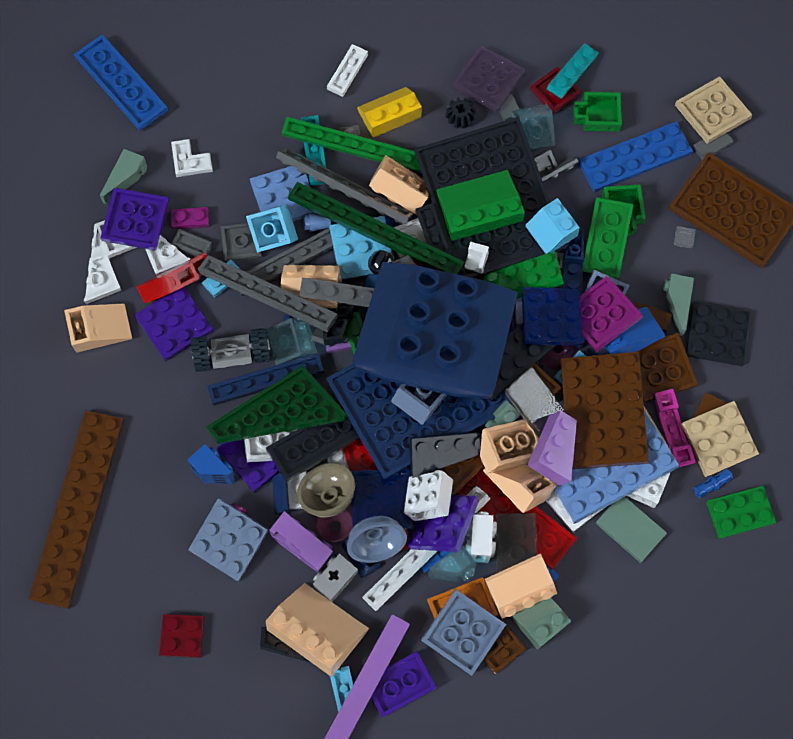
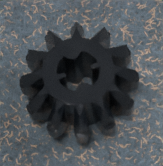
M458 97L456 101L451 99L450 105L446 106L445 117L448 119L449 124L454 123L455 128L461 125L463 129L465 124L470 126L471 121L475 120L476 109L473 107L472 101L467 102L466 97L462 101Z

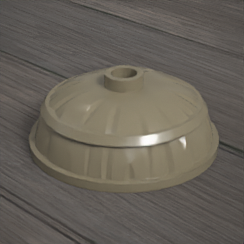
M328 463L317 466L303 477L298 486L297 498L299 504L306 512L318 517L335 516L344 511L353 499L355 491L354 477L346 467L340 464Z

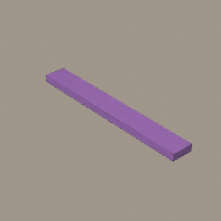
M393 614L391 615L324 739H349L408 630L409 623Z

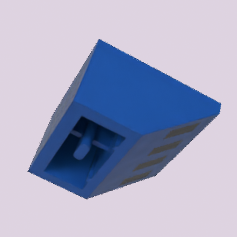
M204 444L187 459L191 469L205 484H233L235 482L233 468L226 461H221L219 453L213 447L208 448Z

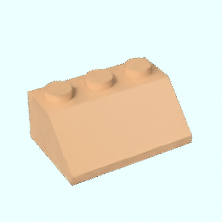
M387 155L383 158L369 184L376 193H382L389 201L398 203L415 215V208L422 207L429 196L423 178Z
M284 265L281 276V288L297 296L300 294L302 277L342 283L340 266ZM304 298L323 308H338L337 302Z
M531 418L482 430L480 457L487 474L528 464L539 440Z
M541 554L485 579L492 600L502 619L513 616L516 612L530 608L534 604L550 599L553 595L557 594L554 582Z

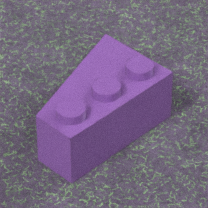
M563 411L549 415L527 466L558 485L571 482L577 420Z
M285 511L269 530L273 540L317 573L322 571L334 555L331 550L333 547L324 540L321 542L316 538L317 535L310 529H305L298 520L289 516Z

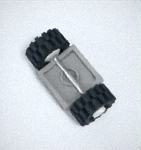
M266 327L250 329L252 343H250L249 334L212 339L211 349H209L207 336L191 338L195 371L212 370L211 364H213V369L252 363V349L255 364L271 361Z

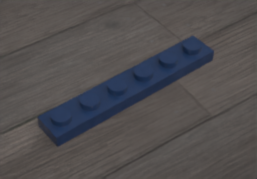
M317 353L208 385L212 404L214 406L261 392L302 365L312 376L322 374L324 369L319 354Z

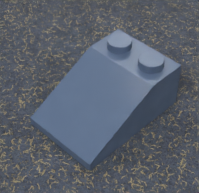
M401 384L391 402L423 425L447 394Z

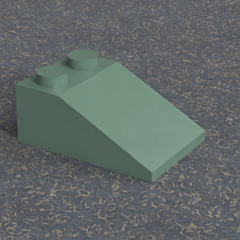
M551 598L542 600L532 607L525 608L510 616L537 650L571 622Z

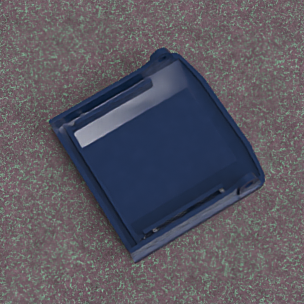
M382 262L354 353L353 365L358 370L386 381L457 397L491 399V396L494 394L518 292L488 281L417 265Z

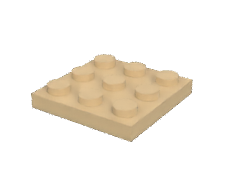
M720 76L677 100L675 103L678 110L707 144L750 120L752 117L751 112Z
M735 401L681 423L705 477L759 454Z

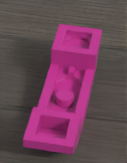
M669 389L654 393L664 439L679 467L695 464L696 461L691 445L688 444L681 426L677 410L679 406L674 390Z

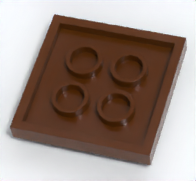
M679 333L665 336L637 351L639 352L643 403L654 400V393L673 389L674 393H678L698 386Z

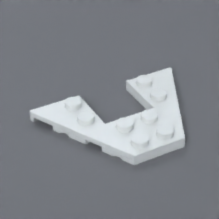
M105 220L94 225L92 253L89 260V274L86 281L87 288L84 298L85 304L121 291L109 258L137 248L101 241L100 237ZM161 235L156 251L146 249L156 276L190 260L189 257L187 258Z

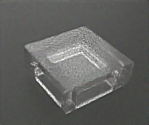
M677 226L674 246L692 249L696 229Z

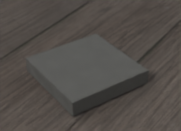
M248 223L220 226L225 263L230 259L234 262L262 258L261 251L257 252Z

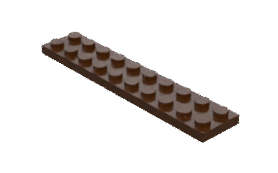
M85 410L29 595L30 601L69 609L123 426V418Z

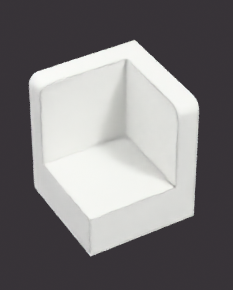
M470 242L465 269L482 274L489 254V247Z

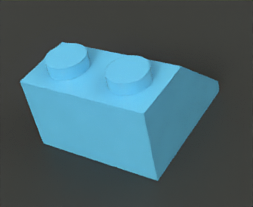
M558 198L541 208L525 225L545 254L557 250L577 237L580 228Z
M287 204L246 216L257 252L298 240Z

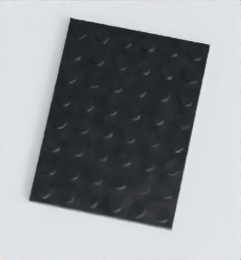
M519 117L414 149L449 251L452 256L464 261V265L458 275L478 278L545 254L525 225L541 208L551 202ZM508 170L524 209V221L451 241L436 190ZM470 242L489 247V254L482 274L465 269ZM564 244L555 250V253L567 250V245Z

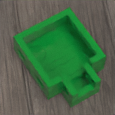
M584 92L583 102H575L573 108L574 125H583V131L620 132L622 119L621 94L619 92Z
M641 184L604 187L602 199L634 204L628 235H635L636 225L643 224L645 221Z

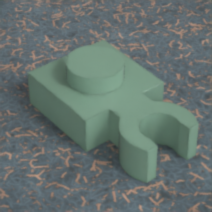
M506 400L493 413L496 418L488 421L485 427L490 428L514 422L521 414Z

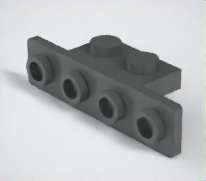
M549 149L534 157L542 181L548 178H556L559 176V172L572 169L574 164L578 162L577 158H568L557 164L552 151Z

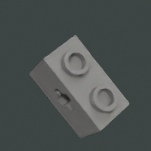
M341 554L337 557L333 556L326 565L328 567L326 570L318 572L313 579L315 581L313 587L331 602L336 599L358 574V569ZM338 573V580L333 579L331 581L330 574L336 575Z

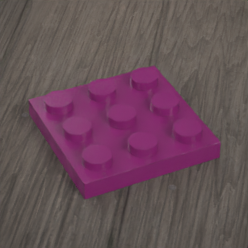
M608 276L561 309L564 316L596 352L643 318L641 312Z

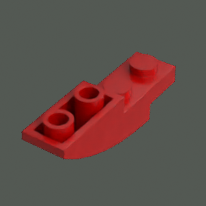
M201 253L175 268L168 269L136 286L143 302L146 304L200 279L199 277L202 274L199 273L198 268L206 259V253Z

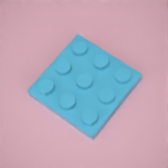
M384 216L374 217V219L386 224ZM340 224L329 225L336 264L340 266L342 280L374 275L368 268V260L375 251L384 250L392 254L390 248Z

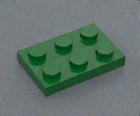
M764 486L711 499L706 502L718 539L776 524Z

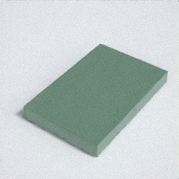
M626 497L614 502L595 523L640 563L667 534Z

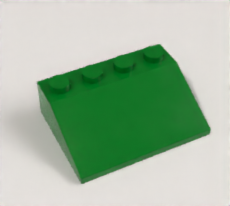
M508 170L436 190L451 241L524 221V209Z

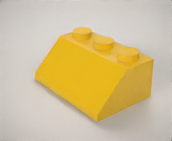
M407 87L357 107L372 138L421 118L422 106L415 93Z

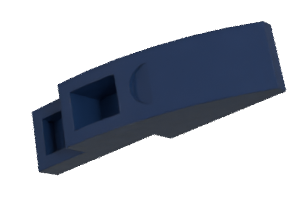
M579 229L578 236L566 243L567 250L563 251L564 284L562 297L578 298L582 295L584 229Z

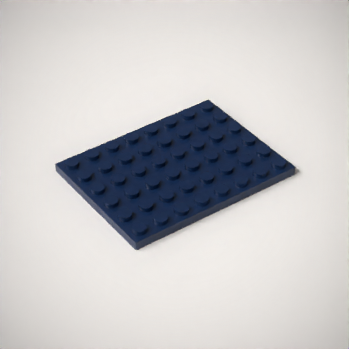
M353 364L326 378L384 480L410 466V437L473 432L486 425L488 421L494 420L496 417L493 413L506 400L514 408L521 405L511 386L507 387L491 402L484 398L447 395L422 425L391 402L396 391L401 386L399 383L386 381L358 370Z

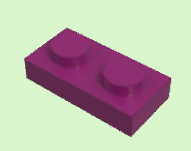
M208 207L172 209V229L209 227Z

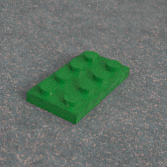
M596 197L583 261V272L592 273L594 269L610 277L619 278L634 204Z
M555 251L483 276L484 281L518 292L517 299L564 284Z

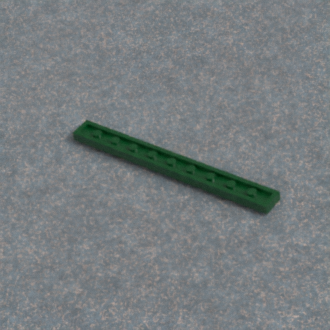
M299 182L295 184L288 195V200L404 256L409 255L411 259L431 269L458 275L464 265V261Z

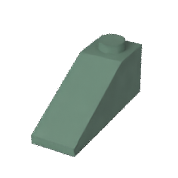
M123 149L100 194L104 204L110 202L114 188L126 190L146 172L147 164L144 156Z
M671 274L669 280H665L663 290L666 291L665 298L677 333H679V336H683L687 327L694 278Z

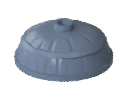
M369 517L360 521L352 528L347 542V551L354 560L365 563L379 562L397 554L404 547L407 535L404 528L390 517Z

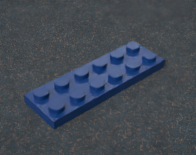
M103 34L74 54L76 60L139 131L168 111L167 106Z
M676 121L581 158L578 163L593 193L604 187L613 186L687 157L693 151Z

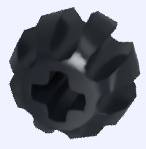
M377 250L369 257L368 268L373 274H379L382 262L392 263L396 259L387 251Z

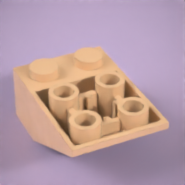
M125 304L86 305L64 310L71 344L76 353L132 339Z
M526 464L487 474L485 469L483 470L522 513L545 502L557 487L556 483Z

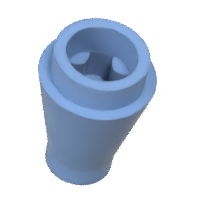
M314 214L304 215V230L309 232L326 229L331 225V220L326 217Z

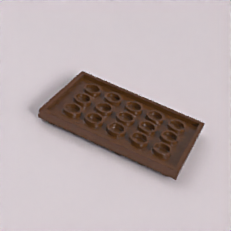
M709 152L668 207L670 211L760 268L764 267L793 225V205Z
M639 352L561 358L564 413L577 420L572 470L649 464Z

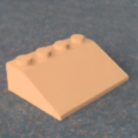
M305 583L284 600L266 620V627L270 633L331 677L369 630L368 627Z

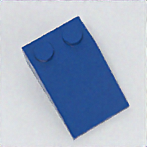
M648 307L639 308L638 310L643 318L604 346L608 354L637 352L665 337L664 332Z

